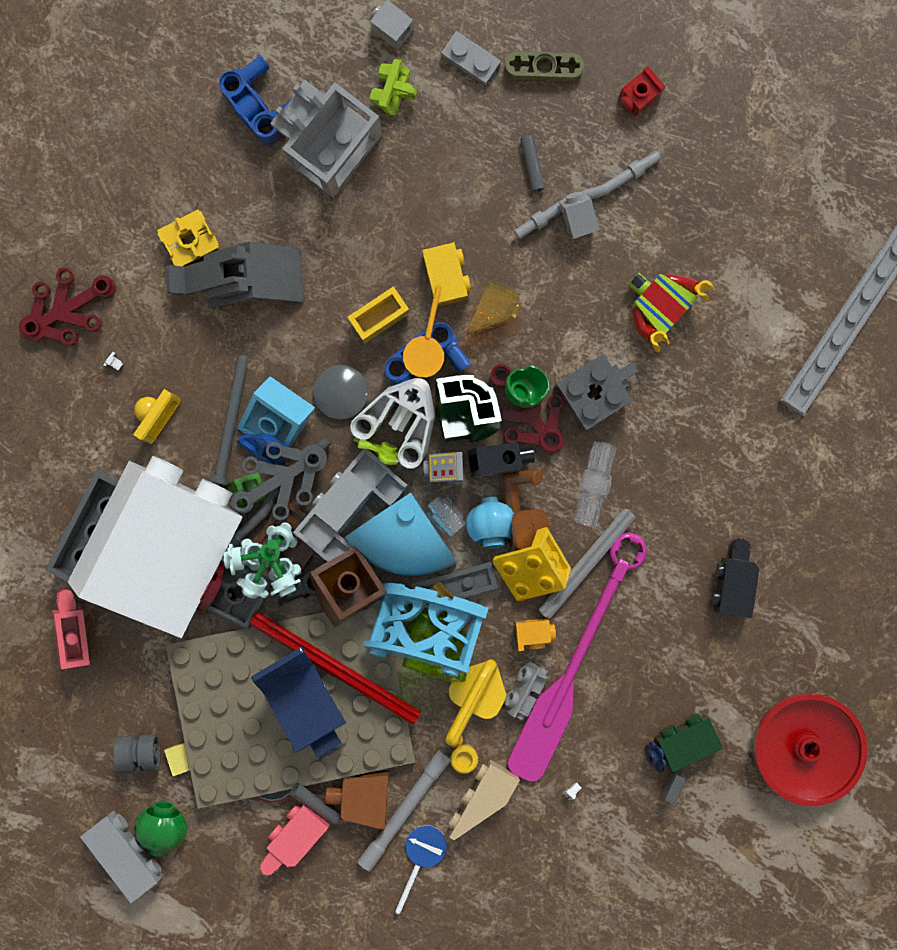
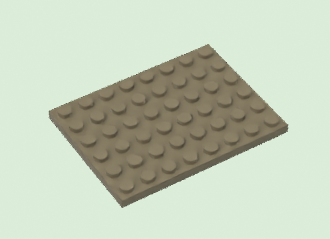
M381 600L335 628L325 612L276 621L282 627L403 700L395 657L386 655L385 659L369 654L370 649L363 647V642L369 641ZM250 627L247 630L242 628L166 644L198 809L289 790L297 783L307 786L416 762L407 721L314 664L313 666L346 721V724L335 730L344 746L322 760L316 757L310 745L296 753L266 697L251 679V676L293 651L254 627ZM390 634L387 635L385 642L390 639Z

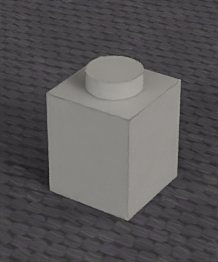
M388 0L383 6L378 5L370 16L372 31L396 50L400 48L414 30L413 19Z
M571 193L565 197L566 200L559 202L567 233L573 239L599 230L592 200L585 193Z

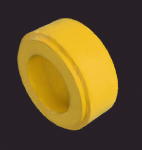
M462 744L454 748L451 753V765L457 772L467 774L476 768L478 755L472 746Z

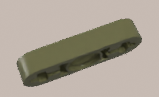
M516 51L509 54L505 61V72L513 80L573 82L581 77L584 69L583 59L575 53ZM515 60H519L520 65H523L518 72L515 71L513 66H510L514 65ZM529 60H533L532 73L528 72ZM541 60H547L551 63L552 70L548 73H541L537 69V63ZM557 61H560L559 67H566L569 62H574V66L578 67L574 73H569V68H560L559 73H555Z

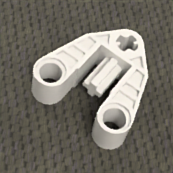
M414 378L388 387L360 412L350 425L351 432L356 438L366 440L380 428L395 402L399 406L389 422L392 429L403 432L413 413L417 414L418 416L405 436V441L398 452V460L406 468L417 467L426 457L435 419L430 386L421 378ZM413 389L418 390L417 398L413 396ZM361 419L367 420L370 423L371 430L362 427ZM407 448L415 449L418 453V458L411 457L407 452Z

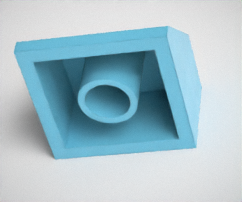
M269 377L253 393L237 429L246 435L269 433L288 447H291L306 426L315 407L272 377Z

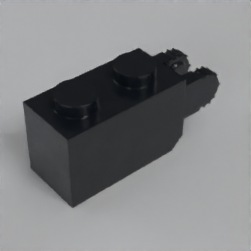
M744 538L733 539L730 544L728 558H722L721 563H717L715 578L719 580L717 590H713L711 606H715L714 612L752 618L759 568L756 563L749 562L751 544L744 540Z

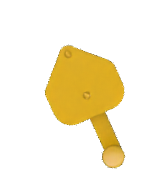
M489 659L486 662L470 666L469 673H458V677L453 679L449 688V696L452 702L461 708L445 738L449 746L455 748L462 744V733L472 714L483 719H491L499 713L506 699V691L496 661Z

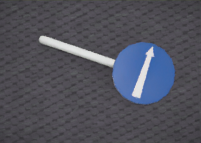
M419 826L412 830L407 837V855L415 863V866L396 908V914L401 913L420 866H434L445 856L447 848L446 839L442 832L434 826Z

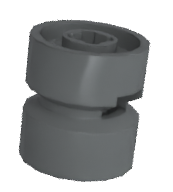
M133 735L116 737L113 753L116 772H134L137 767L141 771H157L160 766L161 757L158 735H140L137 740Z

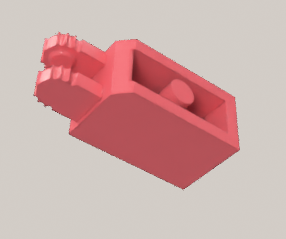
M295 804L286 815L289 819L283 827L278 824L268 836L271 841L266 848L269 852L260 864L262 874L272 875L282 864H285L287 867L296 866L329 828L330 823L304 804L301 806Z

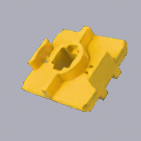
M199 209L180 219L178 217L175 219L176 221L157 230V234L160 240L164 242L175 266H185L199 259L204 254L219 248L217 239L212 235L205 222L206 219ZM193 233L196 238L193 240L194 242L183 245L181 239Z

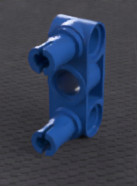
M259 55L243 69L238 68L237 70L224 72L220 76L219 87L235 113L250 128L258 140L263 144L272 145L279 140L281 134L274 128L268 134H262L260 131L264 125L270 124L277 113L274 110L270 112L260 96L251 88L253 86L252 82L270 69L265 59ZM233 82L239 83L237 90L227 91L229 84ZM289 100V101H288L286 104H284L281 108H283V110H284V108L288 105V103H289L291 100Z
M437 322L433 324L431 338H433L432 334L437 329H444L447 332L448 339L439 344L443 349L444 355L459 373L472 363L457 345L459 341L456 335L446 323ZM426 330L422 334L420 333L414 338H417L419 336H425ZM408 343L390 357L385 364V374L393 385L414 379L415 377L406 369L403 362V352ZM394 362H400L405 367L404 373L399 377H395L389 372V367ZM413 389V396L417 398L418 390Z

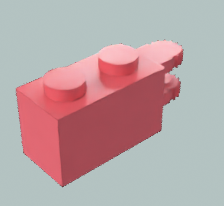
M67 587L60 588L56 593L57 610H52L58 664L61 669L90 665L83 609L80 606L76 607L75 598H73L74 595L70 589H67Z

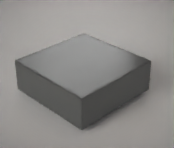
M671 771L660 794L665 801L671 804L676 803L686 782L685 778L680 773Z

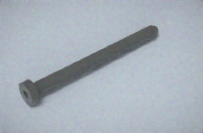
M239 355L237 358L215 475H210L209 479L210 482L228 485L229 479L225 477L248 364V358L245 355Z

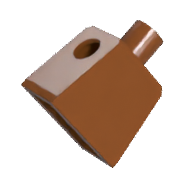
M389 771L368 772L345 777L343 779V788L327 787L325 804L341 805L342 820L385 829Z

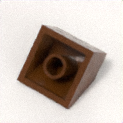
M356 547L351 548L309 573L319 604L334 628L378 602L387 593L362 552Z

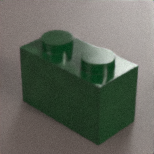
M699 713L693 714L684 719V724L677 727L674 725L667 726L659 731L660 735L655 737L658 746L664 752L665 761L672 772L723 749L710 719L705 714L701 716Z

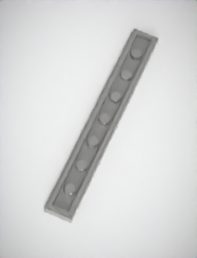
M897 224L780 398L779 402L800 416H804L897 276Z

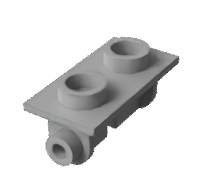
M527 660L525 665L519 670L512 690L507 693L502 708L514 718L517 717L524 720L525 716L528 717L537 700L529 694L531 691L540 694L549 678L547 677L549 671Z

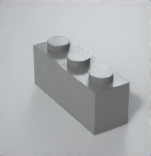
M113 810L87 830L80 838L128 901L132 903L159 882L163 877L162 869L154 858L150 859L136 836H133L127 829L128 823L124 817L116 814Z

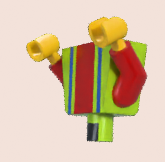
M638 273L628 284L640 295L631 305L636 331L648 342L652 343L656 352H660L661 349L657 343L664 341L667 345L670 344L666 333L697 300L698 297L696 295L698 294L703 301L707 302L710 298L704 292L708 289L716 291L714 286L707 280L700 282L689 277L674 274H660L650 283Z

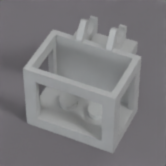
M304 80L300 86L298 84L294 86L295 96L284 110L280 106L276 109L277 115L270 124L289 140L282 149L290 166L333 199L382 137L380 118L337 83L334 82L324 95ZM347 102L367 116L368 121L351 109Z

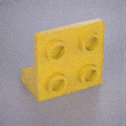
M547 527L537 530L531 547L495 556L493 559V564L517 601L565 590L571 572L569 563Z

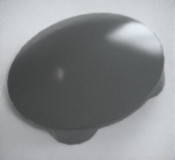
M336 365L327 368L318 376L314 385L313 395L315 403L322 413L330 418L342 420L356 416L363 409L368 397V387L364 377L356 369L346 365Z

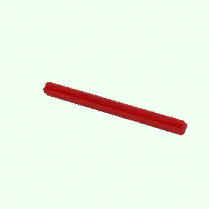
M258 612L250 622L252 627L293 652L302 647L312 664L408 723L414 725L419 719L421 713L418 709Z

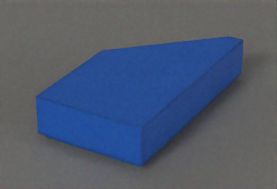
M269 433L242 435L236 442L264 462L283 466L286 457L282 456L272 459L266 454V446L272 441L279 442L282 446L288 447ZM272 445L269 448V452L272 455H276L280 452V448L277 445Z

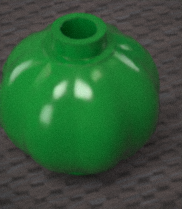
M165 801L154 802L153 806L144 809L135 821L134 828L138 842L142 847L149 849V853L153 856L166 855V851L177 848L186 838L187 822L182 812L175 808L173 803Z

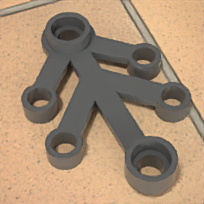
M276 441L270 442L266 446L268 457L277 459L282 456L297 460V462L289 467L259 461L254 456L246 457L242 462V468L246 473L260 472L274 476L249 492L245 490L235 492L231 498L232 509L239 514H245L252 509L253 502L280 486L277 503L273 506L272 514L277 520L286 519L289 515L288 502L294 477L303 471L302 486L296 493V500L300 505L310 504L313 499L311 489L315 472L321 470L327 461L324 449L318 445L310 444L299 450L282 446ZM272 445H277L280 448V452L272 455L269 452V448ZM310 454H316L318 456V461L316 463L312 464L308 462V456ZM248 460H253L256 463V467L249 470L246 468L245 463ZM307 492L310 495L309 499L301 501L299 499L300 493ZM244 498L248 504L246 507L241 508L237 505V500ZM278 507H284L286 513L279 516L275 510Z

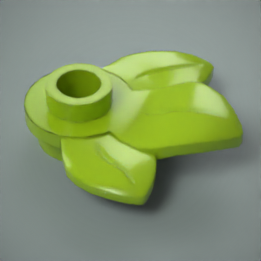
M354 438L353 441L358 443V448L374 451V455L382 463L388 465L398 464L397 447L387 442L376 444L369 440Z

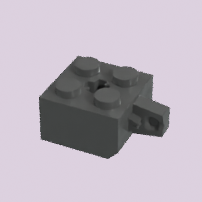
M602 354L556 383L554 387L584 432L633 401L626 390V387L629 386L626 379L637 373L638 370L633 363L619 370L617 365L611 366L605 355ZM589 387H593V390L595 388L598 389V400H594V397L591 399L588 397Z

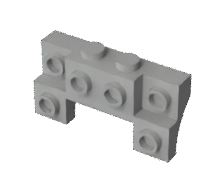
M363 449L343 474L339 471L329 483L332 487L325 495L320 493L311 504L314 508L293 533L323 560L329 562L352 548L339 534L373 494L390 507L408 485L386 467L378 457L368 449Z

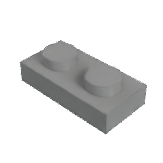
M458 31L454 33L441 52V57L484 86L488 84L501 65V60Z

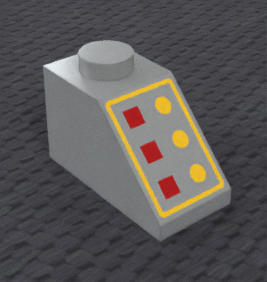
M462 452L429 454V460L424 461V477H430V483L463 482Z

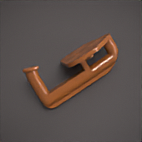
M541 470L510 472L501 477L502 503L508 505L514 512L511 522L513 538L506 541L509 553L531 547L537 530L545 527L549 529L548 517L544 510L532 509L521 511L518 484L532 483L534 486H538L543 479Z

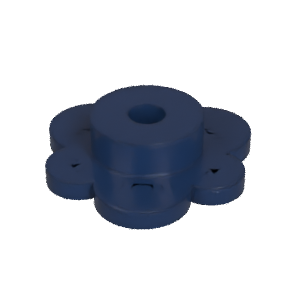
M651 741L645 746L646 759L658 772H663L667 766L664 752L659 746H656L655 742Z

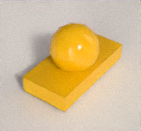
M165 389L157 400L153 397L140 398L135 404L134 412L141 424L133 435L152 445L182 399Z

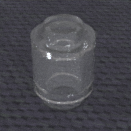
M438 496L427 506L430 509L427 513L429 518L443 534L446 532L449 537L466 524L463 519L464 515L448 496L444 499Z

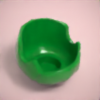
M529 365L523 369L516 368L509 374L504 383L505 393L510 402L525 409L540 404L550 390L548 377L544 371L534 365Z

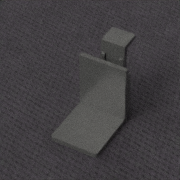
M249 241L204 254L203 262L185 267L169 265L165 268L167 293L190 295L206 291L208 308H217L250 299L297 303L304 300L301 250L296 247Z

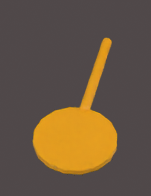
M437 285L435 288L426 335L412 339L406 345L403 352V362L406 369L417 377L435 375L441 369L444 362V352L441 345L431 338L441 292L440 285Z

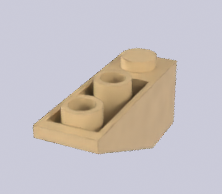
M490 759L487 765L481 764L475 775V779L478 780L473 790L467 789L461 800V803L464 804L459 814L455 812L447 827L450 828L449 838L456 840L506 806L520 781L519 776Z

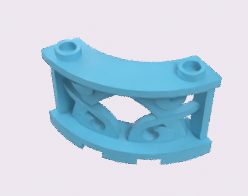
M382 583L387 593L382 597L369 641L363 642V647L370 649L369 654L383 659L386 658V655L424 662L441 667L442 673L458 677V673H469V664L482 620L486 619L489 608L455 596L452 600L446 596L438 598V591L421 587L409 589L403 584ZM412 603L413 609L407 613L406 607ZM425 605L429 606V617L433 624L441 631L428 639L414 643L406 632L403 622L416 618L423 611ZM443 611L448 613V616L443 619L449 623L447 626L438 619L439 613ZM469 619H471L468 633L465 638L458 632L462 630L463 627L468 623ZM390 634V639L385 642L387 635ZM452 637L464 643L459 661L448 659L445 656L447 649H453L457 652L456 646L449 641ZM399 640L404 647L396 646ZM434 649L435 656L423 652Z

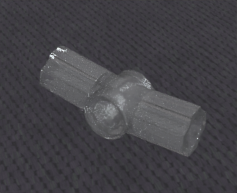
M594 441L592 443L587 468L584 469L579 484L578 493L580 495L573 522L596 528L603 501L607 499L612 483L610 473L617 447L604 442Z

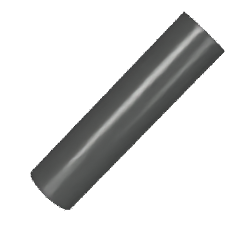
M527 135L520 138L531 191L539 192L544 190L545 186L533 135Z
M297 783L291 789V796L331 825H335L340 819L341 814L325 804L324 801L301 784Z

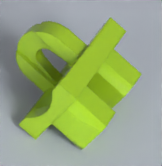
M394 59L392 64L380 65L378 78L382 82H386L384 89H372L369 101L374 106L381 108L388 116L396 117L402 98L414 100L418 92L412 85L407 83L411 71L402 65V60Z

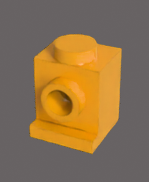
M547 618L515 621L518 651H524V645H529V649L545 648V643L556 641L555 625H550Z

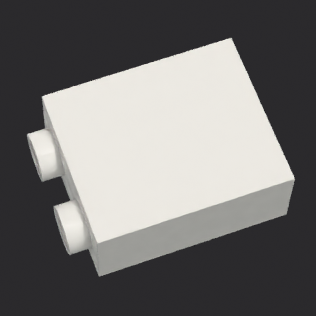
M152 456L147 468L129 461L68 583L81 599L182 638L242 516L227 506L233 493L210 481L202 479L195 491L178 483L183 470L165 460Z

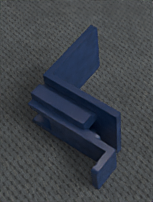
M302 647L251 676L253 683L266 697L296 753L310 745L316 757L322 760L344 746L335 730L346 724V721Z

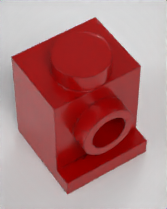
M647 66L621 89L619 94L621 97L620 101L628 111H633L637 116L662 95L666 86ZM637 87H641L645 93H638Z

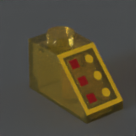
M490 280L469 324L467 334L472 336L508 323L510 316L516 318L522 305L518 301L520 293Z

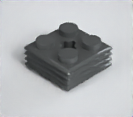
M224 564L223 580L219 591L206 609L247 630L251 627L250 622L257 612L259 613L266 598L258 596V598L252 599L243 594V597H238L235 600L231 588L240 586L237 584L239 578L245 579L247 574H256L257 571H253L250 567L244 565V569L237 570L235 575H232L230 568L226 569ZM262 574L261 577H263L267 582V585L264 590L268 591L269 593L272 587L271 583L274 581L270 580L268 576Z

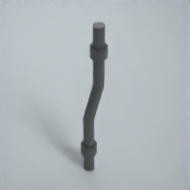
M324 436L315 445L322 447L325 451L332 444ZM310 454L308 456V462L312 464L316 463V458L318 456L316 454ZM280 486L268 493L258 512L234 533L229 544H233L234 548L240 547L242 540L268 517L278 499Z

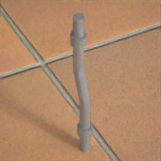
M654 151L640 161H633L627 165L626 170L606 183L581 191V193H585L591 200L607 195L632 178L636 180L644 175L646 169L661 160V156L657 151ZM559 202L543 212L538 211L530 216L529 221L513 230L515 236L521 239L535 229L540 230L547 226L549 220L562 213Z

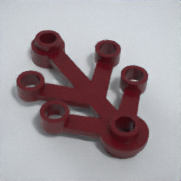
M60 268L56 273L58 286L52 309L44 315L45 301L51 295V288L44 282H37L33 285L32 292L35 298L31 313L22 318L19 323V333L27 341L37 342L43 337L59 340L68 346L77 344L79 335L76 331L69 328L61 331L48 327L56 321L82 326L91 332H97L102 328V320L98 316L93 314L84 316L72 312L98 296L103 299L111 298L116 292V283L108 276H98L94 279L92 287L66 301L70 285L75 280V275L68 268ZM68 272L69 279L62 281V274ZM105 281L107 287L105 290L100 291L99 284ZM41 286L46 288V292L43 295L38 294V289ZM91 319L97 320V325L94 328L89 327ZM31 323H35L36 329L30 333L28 326ZM68 333H73V340L67 342L65 336Z
M498 364L492 368L490 379L494 385L503 387L505 390L504 383L506 379L499 381L496 378V373L503 371L507 378L512 370L505 364ZM554 394L547 401V406L550 409L547 426L540 418L542 402L532 408L518 407L520 411L505 410L499 406L501 420L531 424L537 432H519L517 428L510 427L504 433V439L507 443L537 444L543 453L549 455L556 454L563 448L564 436L558 430L560 409L564 406V400L560 395ZM558 398L561 402L560 407H552L551 399ZM515 431L517 439L514 441L509 440L507 433ZM547 436L555 438L553 446H548L545 443Z

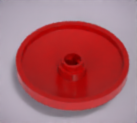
M799 693L780 700L765 713L755 733L753 751L755 763L761 777L774 792L785 800L798 805L821 806L842 798L857 784L866 765L867 741L859 720L844 704L822 694ZM805 744H810L809 749L805 751Z

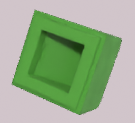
M258 472L230 482L228 486L233 494L240 490L249 492L262 484V480ZM267 494L253 503L264 500L267 497ZM244 498L237 500V505L241 508L248 504Z

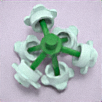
M282 523L281 526L277 527L269 526L266 530L268 542L264 545L252 543L250 539L242 540L241 547L234 548L233 544H229L228 551L224 552L222 561L226 569L230 568L232 575H235V571L244 569V564L253 571L258 570L256 574L249 573L245 579L239 578L237 580V584L243 588L242 592L245 596L256 599L258 596L263 598L268 596V591L264 590L267 582L261 577L266 567H271L269 578L274 581L271 583L274 589L270 593L271 596L279 593L280 597L285 595L289 597L292 594L291 592L296 590L294 585L301 581L300 579L295 581L294 577L301 573V567L298 564L293 565L288 558H278L280 551L297 545L298 541L293 537L290 524Z

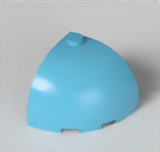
M412 493L406 495L344 538L352 548L356 547L362 552L369 564L385 572L397 575H428L457 563Z

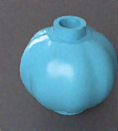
M498 497L481 499L482 503L473 508L467 516V532L475 542L483 544L484 549L505 547V542L513 538L511 522L514 512L508 505L498 502Z

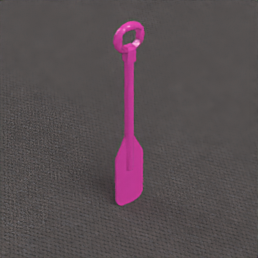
M623 533L610 548V558L614 563V567L565 673L538 696L508 758V767L513 774L525 780L537 781L543 776L572 715L574 677L619 582L622 581L626 571L638 568L646 559V544L637 534ZM624 538H628V542L634 545L639 543L641 547V552H637V556L634 558L636 562L632 565H628V562L622 559L617 560L615 551H619L622 545L620 541Z

